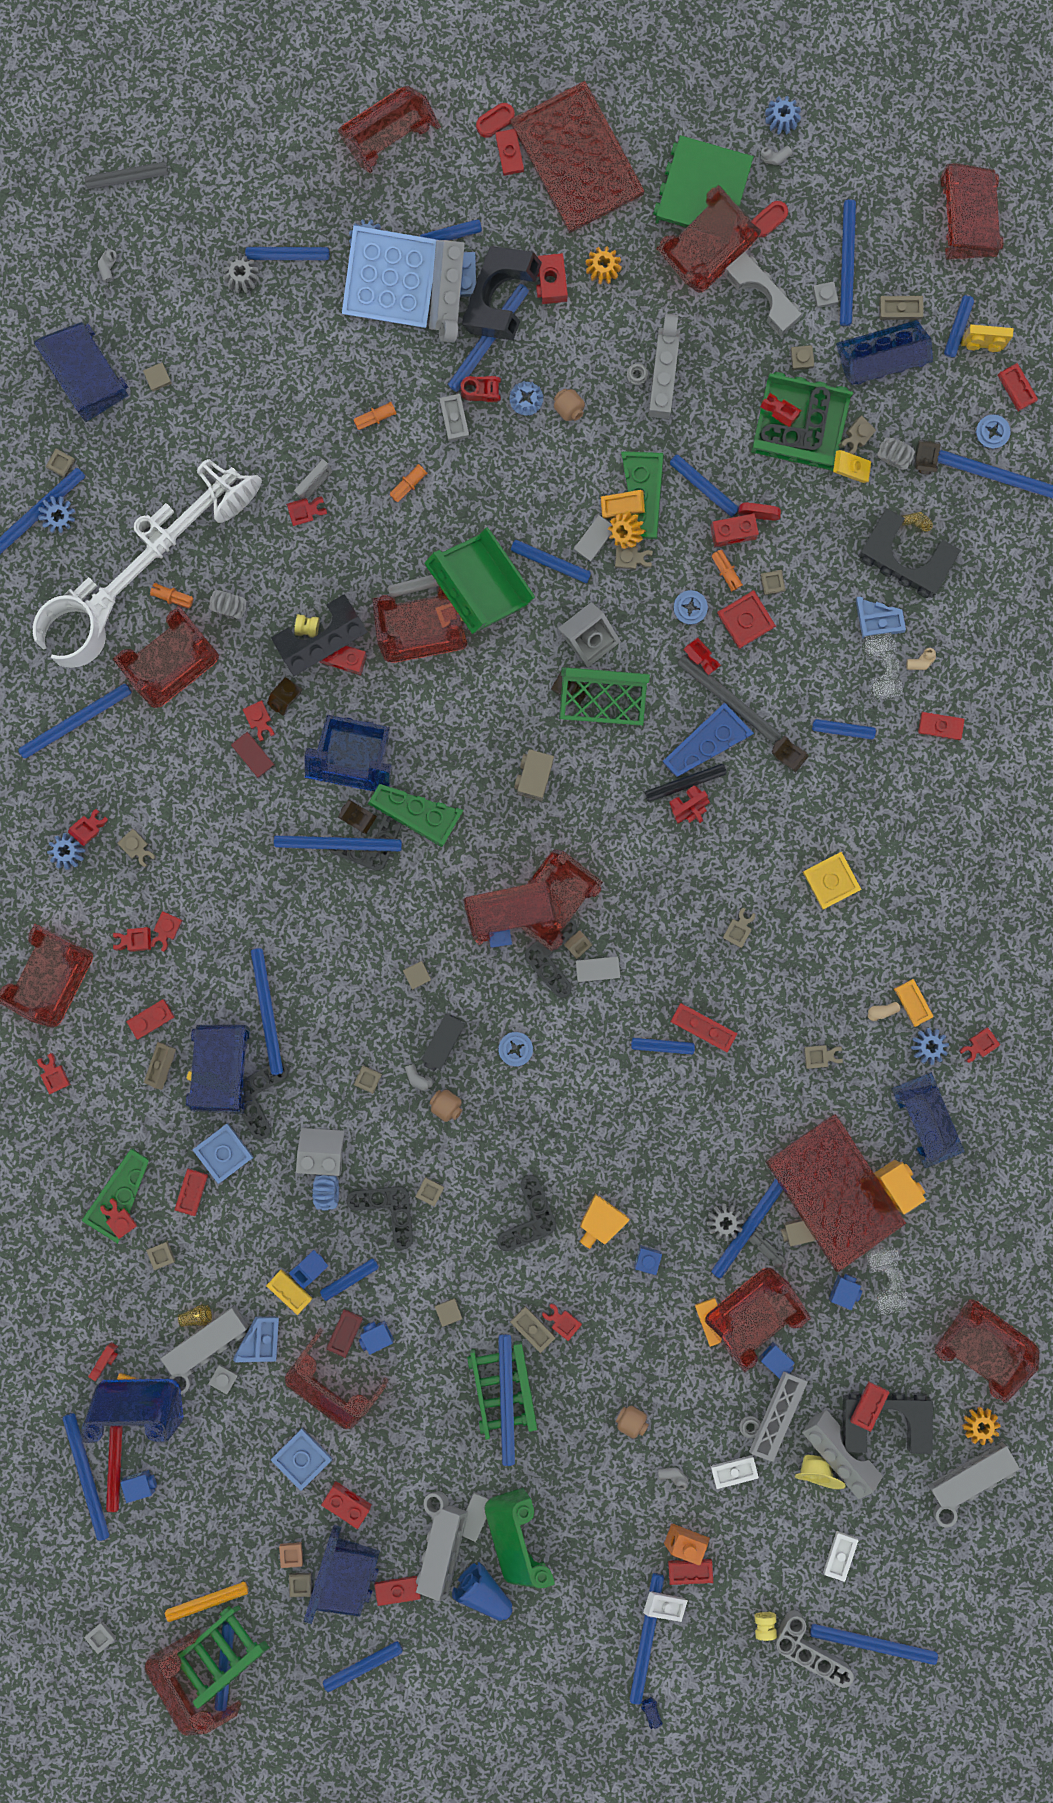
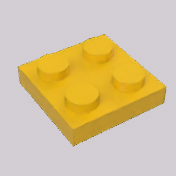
M970 325L962 336L961 346H966L968 350L988 348L990 352H999L1012 339L1014 328Z
M842 852L803 871L822 910L861 890Z

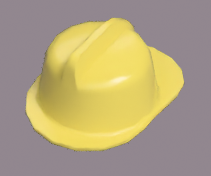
M805 1455L801 1471L795 1475V1478L799 1480L810 1481L831 1489H844L846 1487L845 1483L833 1478L831 1466L820 1456Z

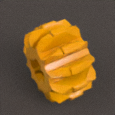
M607 246L604 251H601L599 247L596 248V253L590 252V259L586 260V265L588 266L586 273L592 274V281L598 277L599 284H602L603 279L608 284L611 283V278L617 279V272L621 271V266L619 265L621 258L615 257V250L609 253ZM600 263H604V265H607V267L604 268L603 265H600Z
M630 511L624 514L621 512L616 514V518L610 520L612 526L607 530L612 532L609 538H615L614 545L618 546L621 544V547L626 549L628 547H635L638 542L642 541L643 538L640 534H643L645 530L641 529L640 526L644 522L637 521L638 515H632Z
M978 1407L977 1413L972 1409L969 1410L972 1415L971 1418L964 1416V1419L969 1423L962 1425V1428L967 1430L965 1436L971 1438L974 1444L979 1441L981 1445H985L986 1439L993 1443L991 1436H999L995 1429L1001 1427L996 1422L998 1419L997 1415H991L992 1411L988 1408L983 1411V1408ZM981 1422L985 1427L983 1430L979 1429L980 1427L978 1426Z

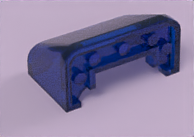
M79 322L35 340L34 344L77 412L85 422H88L128 397L126 389L129 387L122 376L120 378L116 376L92 338L95 333L88 323L84 325L83 322Z
M197 1025L196 1029H192L191 1041L194 1042L191 1086L190 1093L186 1095V1106H189L190 1111L244 1114V1103H242V1097L240 1096H244L242 1090L245 1052L248 1046L244 1041L250 1039V1028L247 1025Z
M115 1379L101 1381L94 1390L82 1426V1443L98 1442L104 1435V1426H144L149 1440L153 1442H168L184 1420L179 1384L173 1379Z

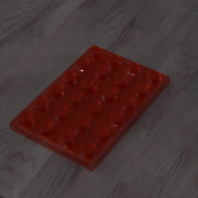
M586 81L510 119L513 129H515L523 148L569 233L644 195L645 191Z
M836 1114L831 1115L765 1161L836 1272H840L906 1224Z

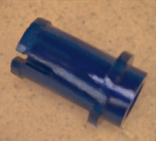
M652 1697L642 1701L641 1710L646 1714L650 1729H656L662 1726L663 1722L657 1709L658 1703Z

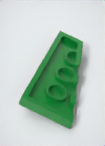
M621 451L628 492L642 490L644 495L645 512L636 514L638 515L637 521L644 522L640 528L645 530V532L640 535L643 539H657L664 454Z
M382 784L378 785L368 802L369 805L440 847H443L463 812L462 809H455L440 802H432L424 797H416Z
M130 1148L82 1218V1222L118 1244L120 1239H118L106 1223L110 1216L103 1214L100 1207L104 1205L106 1209H112L113 1205L110 1203V1199L114 1198L117 1201V1209L119 1211L125 1208L130 1213L149 1159L133 1148Z

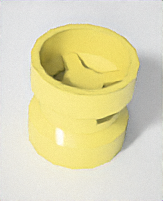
M298 614L295 622V635H308L310 638L317 636L320 618H306L305 615Z
M772 1612L756 1613V1639L763 1641L776 1639L777 1630L774 1628L776 1614Z

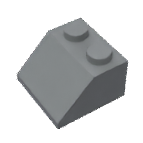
M592 602L558 628L566 642L587 668L621 642L604 613Z
M301 1128L297 1150L296 1173L340 1176L342 1173L344 1130Z

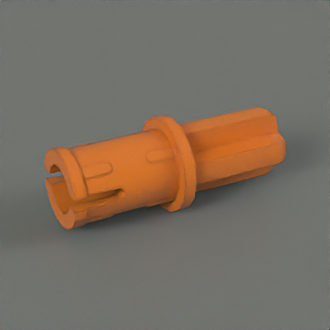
M389 402L379 408H371V411L354 418V423L357 429L361 430L375 423L380 424L379 421L396 415V411L392 402Z
M418 464L406 477L403 476L402 481L390 492L392 499L399 502L411 489H415L414 486L427 475V472Z
M723 550L713 553L712 558L721 572L719 575L724 577L731 592L743 586L734 571L735 567L731 566Z
M157 583L152 585L155 589L151 588L150 595L163 599L168 604L174 603L185 608H190L193 604L192 596L178 592L176 588L170 589Z

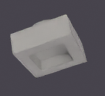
M834 281L813 286L817 308L838 304Z
M219 1364L208 1384L228 1394L239 1374Z
M101 1621L84 1638L95 1652L99 1654L116 1639V1636Z

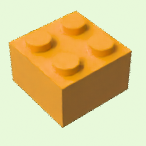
M893 1160L873 1173L895 1209L902 1214L908 1213L926 1201L923 1196L925 1194L924 1189L919 1182L916 1183L911 1178L914 1174L907 1164Z

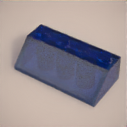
M918 320L836 343L845 376L851 385L862 384L867 380L883 378L888 374L900 373L906 369L921 367L933 362L932 339Z

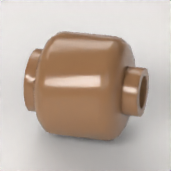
M563 389L557 393L554 398V409L563 420L577 421L584 414L585 402L574 389Z
M439 1090L430 1101L431 1112L444 1122H448L452 1118L456 1120L462 1113L460 1108L462 1104L461 1099L449 1090H443L442 1092Z
M632 1405L627 1408L623 1407L615 1421L618 1423V1430L632 1439H635L639 1434L643 1436L649 1426L646 1423L647 1415Z

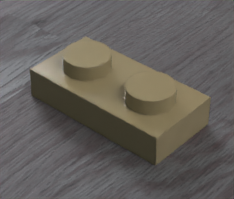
M881 296L879 298L880 320H922L924 317L923 296Z
M157 1042L144 1080L145 1084L156 1089H163L169 1068L174 1059L175 1048Z
M526 1306L510 1320V1323L540 1353L556 1338Z

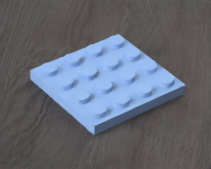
M353 225L342 314L426 328L433 283L436 239Z

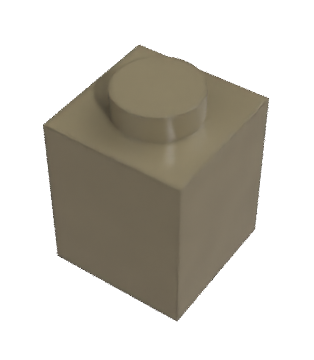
M809 1217L783 1223L784 1228L781 1229L783 1241H787L790 1247L816 1241Z

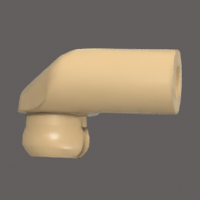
M927 648L919 659H907L906 669H928L936 659L935 650Z
M893 1002L884 1006H872L868 1010V1018L871 1021L884 1019L899 1012L900 1005L897 1002Z

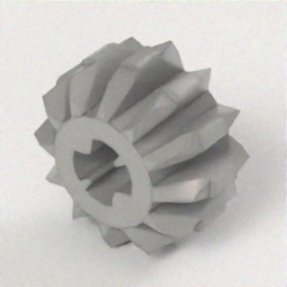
M235 255V262L228 260L227 264L229 267H223V271L226 274L223 276L225 282H228L227 286L229 289L235 287V292L239 293L241 288H243L244 293H247L248 286L254 289L255 285L253 282H259V277L257 276L259 269L254 267L255 262L253 260L248 261L245 255L241 260ZM239 272H240L241 274L245 273L244 276L237 275V274H238Z
M887 437L881 443L877 456L888 465L905 470L911 465L915 451L905 442Z
M215 590L210 598L209 608L211 611L240 619L243 613H245L247 601L243 597Z
M725 1203L721 1206L722 1211L717 1206L713 1207L717 1214L708 1213V1216L714 1219L706 1222L708 1226H713L709 1232L711 1234L717 1232L715 1238L718 1240L722 1234L725 1241L729 1239L728 1234H731L735 1239L737 1236L734 1230L742 1232V1228L737 1226V1224L744 1223V1220L736 1219L741 1215V1212H734L735 1207L733 1205L727 1211ZM724 1217H727L730 1223H727V1227L724 1228L720 1222L724 1220Z

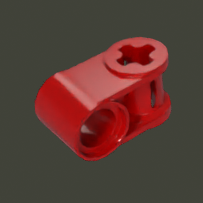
M496 376L466 377L461 382V396L468 401L499 402L501 400L499 395L501 378ZM467 385H472L476 390L469 393L464 388Z

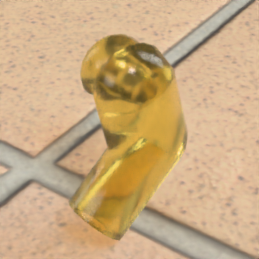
M921 512L901 515L905 518L902 523L903 526L914 524L922 531H930L933 527L930 518Z

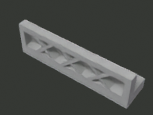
M783 1371L749 1450L752 1455L774 1461L808 1382L800 1375L793 1372L789 1374Z

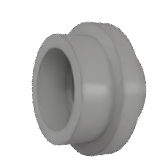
M633 364L628 368L627 379L631 384L642 385L647 380L648 371L644 365ZM634 372H640L641 377L635 378L633 376Z
M754 1416L744 1417L739 1425L740 1432L746 1438H755L761 1423ZM747 1424H754L753 1430H747Z

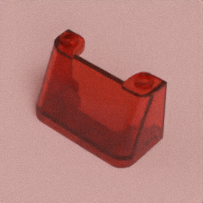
M958 163L946 164L940 176L941 187H944L943 194H946L948 233L946 240H948L950 248H945L946 260L996 257L999 250L1003 249V237L1000 236L997 200L999 174H996L994 169Z
M719 184L707 193L706 204L708 207L678 237L675 235L665 236L656 248L686 285L698 293L708 289L725 272V269L745 252L761 234L758 226Z
M441 587L438 588V596L399 604L388 595L372 598L377 643L385 661L392 663L466 648L467 635L464 621Z
M180 605L169 612L166 618L170 628L136 654L134 650L126 649L113 658V661L135 690L153 708L161 707L212 667L219 658L218 652Z
M554 849L505 913L504 918L549 951L556 950L563 942L561 931L586 898H594L599 894L603 881L564 851Z
M34 923L29 932L28 941L35 948L17 984L9 983L0 989V1004L30 1022L54 1028L63 1020L92 962L93 953L85 947Z
M764 1268L706 1315L705 1322L738 1367L745 1373L755 1366L758 1356L754 1351L786 1324L791 1328H801L811 1319V1316L789 1282L774 1269Z
M973 1299L964 1305L935 1347V1353L940 1359L953 1361L956 1357L987 1379L991 1395L996 1399L1002 1400L1004 1403H1007L1039 1370L1040 1352L1037 1345Z

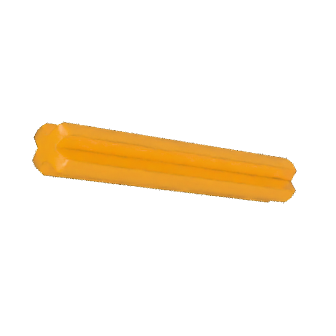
M241 1582L169 1608L165 1612V1617L168 1622H172L247 1595L249 1592L246 1582Z

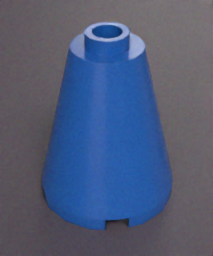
M478 1562V1565L473 1563L467 1567L458 1578L460 1582L458 1588L454 1587L452 1590L453 1599L498 1621L508 1619L513 1611L512 1602L485 1566Z

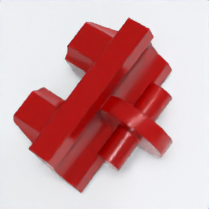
M696 786L687 790L686 794L690 800L686 803H683L679 797L669 802L674 819L678 824L685 819L689 823L695 819L698 823L703 822L701 815L707 812L705 806L710 803L707 793L705 791L701 792Z

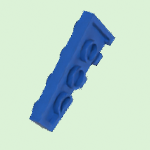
M724 702L662 763L676 777H679L754 733Z

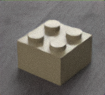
M530 749L528 754H523L520 764L523 772L522 775H517L514 786L517 789L518 795L543 801L554 756Z

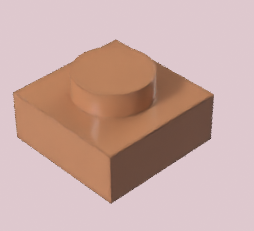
M302 1542L280 1544L281 1568L302 1567Z

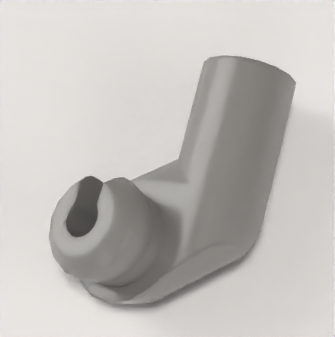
M785 146L778 152H773L769 147H765L761 150V160L767 164L779 165L793 153L789 146Z
M112 249L105 251L98 261V268L104 283L113 280L110 269L116 261L117 254Z
M415 1064L405 1067L412 1086L420 1090H427L432 1087V1079L418 1075Z
M675 1467L658 1469L659 1480L671 1479L678 1490H685L687 1488V1476L680 1469Z

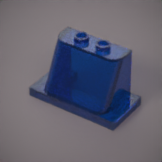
M327 715L318 749L306 748L305 778L374 792L379 784L390 787L392 765L384 763L390 727L377 725L372 722L357 721L349 717L342 718Z
M932 1072L891 1088L898 1107L901 1109L906 1106L922 1145L917 1147L916 1150L925 1169L965 1152Z
M333 1525L303 1622L312 1624L316 1611L360 1617L364 1602L369 1603L373 1590L369 1589L371 1581L375 1582L379 1569L375 1568L380 1550L339 1538L342 1527Z

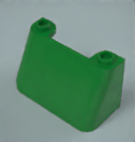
M520 1488L490 1498L486 1502L484 1509L505 1581L513 1585L540 1589L555 1585L550 1569L545 1565L544 1561L537 1562L532 1558L531 1554H528L520 1525L528 1523L534 1516V1507L530 1496L524 1488Z

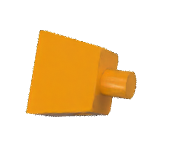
M595 1193L580 1223V1227L586 1231L580 1242L589 1249L597 1239L606 1244L630 1219Z

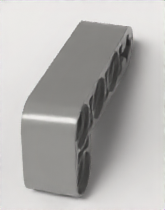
M796 1610L789 1611L777 1630V1638L774 1639L778 1652L839 1687H849L854 1680L849 1665L804 1640L802 1636L806 1630V1622L802 1614ZM794 1619L800 1620V1624L796 1627L790 1626L791 1621ZM783 1639L790 1640L786 1646L780 1645V1641ZM801 1650H809L806 1656H799ZM822 1660H827V1661H828V1664H827L826 1666H824V1667H819V1666H818V1664H819L820 1661H822ZM837 1672H839V1673H841V1674H843L844 1672H846V1675H841V1676L839 1677V1675H838Z

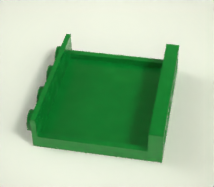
M680 135L678 143L674 142L671 155L674 156L672 163L668 162L665 175L668 176L667 182H662L660 188L661 202H656L654 208L655 223L659 224V220L715 235L721 237L720 242L728 244L754 156Z
M770 373L763 400L767 399L771 393L779 401L786 400L802 410L799 417L790 427L804 429L809 396L814 388L825 387L829 390L830 403L823 442L818 449L809 450L763 441L760 432L765 425H787L772 417L773 412L761 408L751 453L833 471L836 451H839L840 448L838 445L842 439L853 392L848 391V388L843 386H836L834 388L820 381L815 383L808 382L803 377L790 378L786 377L784 373ZM820 390L818 394H815L818 404L817 406L812 405V409L824 410V406H820V401L825 399V395ZM814 412L810 420L813 424L817 425L821 422L822 416L819 412ZM809 426L808 431L813 430L812 436L807 438V441L810 442V446H813V443L818 441V438L814 437L815 431L820 432V428ZM770 427V430L766 431L765 435L768 436V440H771L773 436L780 437L778 442H782L781 435L784 429L781 428V433L773 432V428ZM792 430L786 434L787 442L794 443L797 440V433Z
M488 527L479 535L444 552L440 550L433 552L424 563L472 634L525 608L535 598V595Z

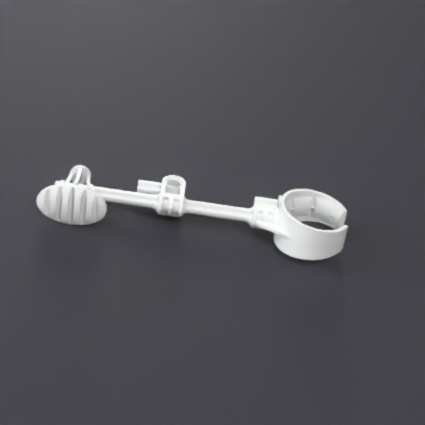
M210 459L202 462L197 469V474L205 481L208 490L167 529H162L160 526L175 512L166 503L152 517L149 515L139 517L134 523V530L147 545L146 550L107 587H100L97 594L93 593V598L90 601L86 600L83 602L98 586L88 577L74 592L69 589L63 596L55 597L46 602L39 609L34 619V641L42 649H46V632L56 618L68 612L87 613L90 617L91 626L89 636L83 646L72 654L65 656L51 655V658L59 666L68 668L80 667L93 661L104 647L106 640L104 626L113 605L116 603L115 597L155 558H163L162 554L165 551L169 552L171 545H176V538L213 502L214 519L218 523L225 522L241 512L251 502L261 486L262 479L258 475H240L232 467L225 471ZM214 467L224 475L222 477H218L212 471V468ZM208 474L215 480V483L212 486L206 479L205 475ZM236 480H243L238 485L230 487ZM226 492L223 500L217 506V498ZM151 527L148 532L144 533L146 528Z

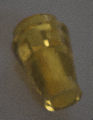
M203 1304L178 1315V1322L181 1327L206 1326L212 1321L210 1307Z

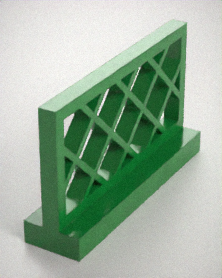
M561 668V676L563 677L559 719L643 725L646 690L650 674ZM568 681H575L581 688L573 696L567 690ZM591 683H597L601 688V691L594 697L586 690ZM613 684L618 685L622 690L614 699L607 692V689ZM622 685H628V687L624 689ZM633 686H640V696L633 700L628 691ZM582 691L590 699L583 707L574 699ZM605 693L611 702L602 709L595 700ZM625 694L631 701V704L622 710L616 701ZM572 701L579 710L572 716L565 715L566 705ZM591 703L599 710L594 717H589L584 711ZM614 704L620 714L611 719L605 711ZM633 706L639 711L638 721L630 720L625 714Z

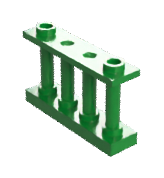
M522 1340L513 1342L512 1362L516 1361L517 1370L512 1372V1380L516 1383L520 1382L521 1391H518V1394H513V1404H524L525 1412L521 1413L520 1416L514 1417V1426L523 1424V1426H528L529 1432L537 1431ZM472 1349L470 1352L471 1356H467L469 1369H473L482 1416V1420L479 1421L480 1433H485V1438L488 1440L490 1439V1430L501 1428V1419L488 1421L486 1408L500 1406V1397L484 1400L482 1387L500 1384V1376L480 1378L478 1365L499 1362V1353L477 1357L475 1349Z
M239 1605L233 1608L228 1606L219 1614L221 1618L185 1650L179 1649L170 1657L172 1661L166 1665L170 1669L178 1664L198 1691L196 1693L198 1697L193 1701L197 1709L209 1702L270 1648L265 1641L260 1644L253 1642L234 1616L241 1609ZM226 1621L247 1648L245 1651L248 1654L242 1659L240 1656H236L218 1631V1628ZM210 1635L230 1662L229 1666L231 1668L226 1673L218 1668L201 1644ZM193 1650L196 1651L214 1677V1683L210 1687L203 1684L185 1659Z

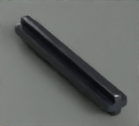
M719 764L647 790L645 792L648 802L724 776L727 773L725 765Z

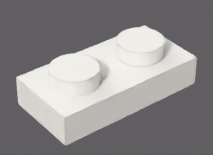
M753 1455L711 1466L716 1489L759 1478Z
M836 1531L823 1571L824 1575L845 1582L858 1538Z
M649 1592L643 1613L650 1617L681 1622L688 1600L682 1597Z

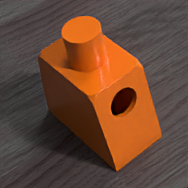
M671 1523L664 1545L671 1555L696 1565H701L710 1538Z

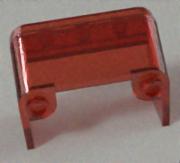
M404 86L343 124L338 129V133L360 167L370 174L373 172L371 167L377 163L378 152L411 131L422 134L429 130L430 125L437 130L441 126L426 96L410 86Z
M537 882L473 895L463 899L471 934L478 945L491 940L490 937L494 935V932L534 924L543 930L554 928V925L558 929L562 928L557 895L548 882Z
M319 1328L287 1371L285 1384L341 1428L351 1429L369 1411L386 1388L389 1379L384 1378L370 1399L357 1394L352 1396L348 1402L344 1401L312 1377L317 1369V1363L308 1352L323 1332Z
M199 1628L153 1654L145 1663V1672L177 1729L185 1736L203 1735L211 1732L236 1717L241 1707L239 1700L227 1707L225 1711H220L215 1715L204 1710L196 1713L175 1675L181 1668V1659L177 1653L196 1642L200 1634Z

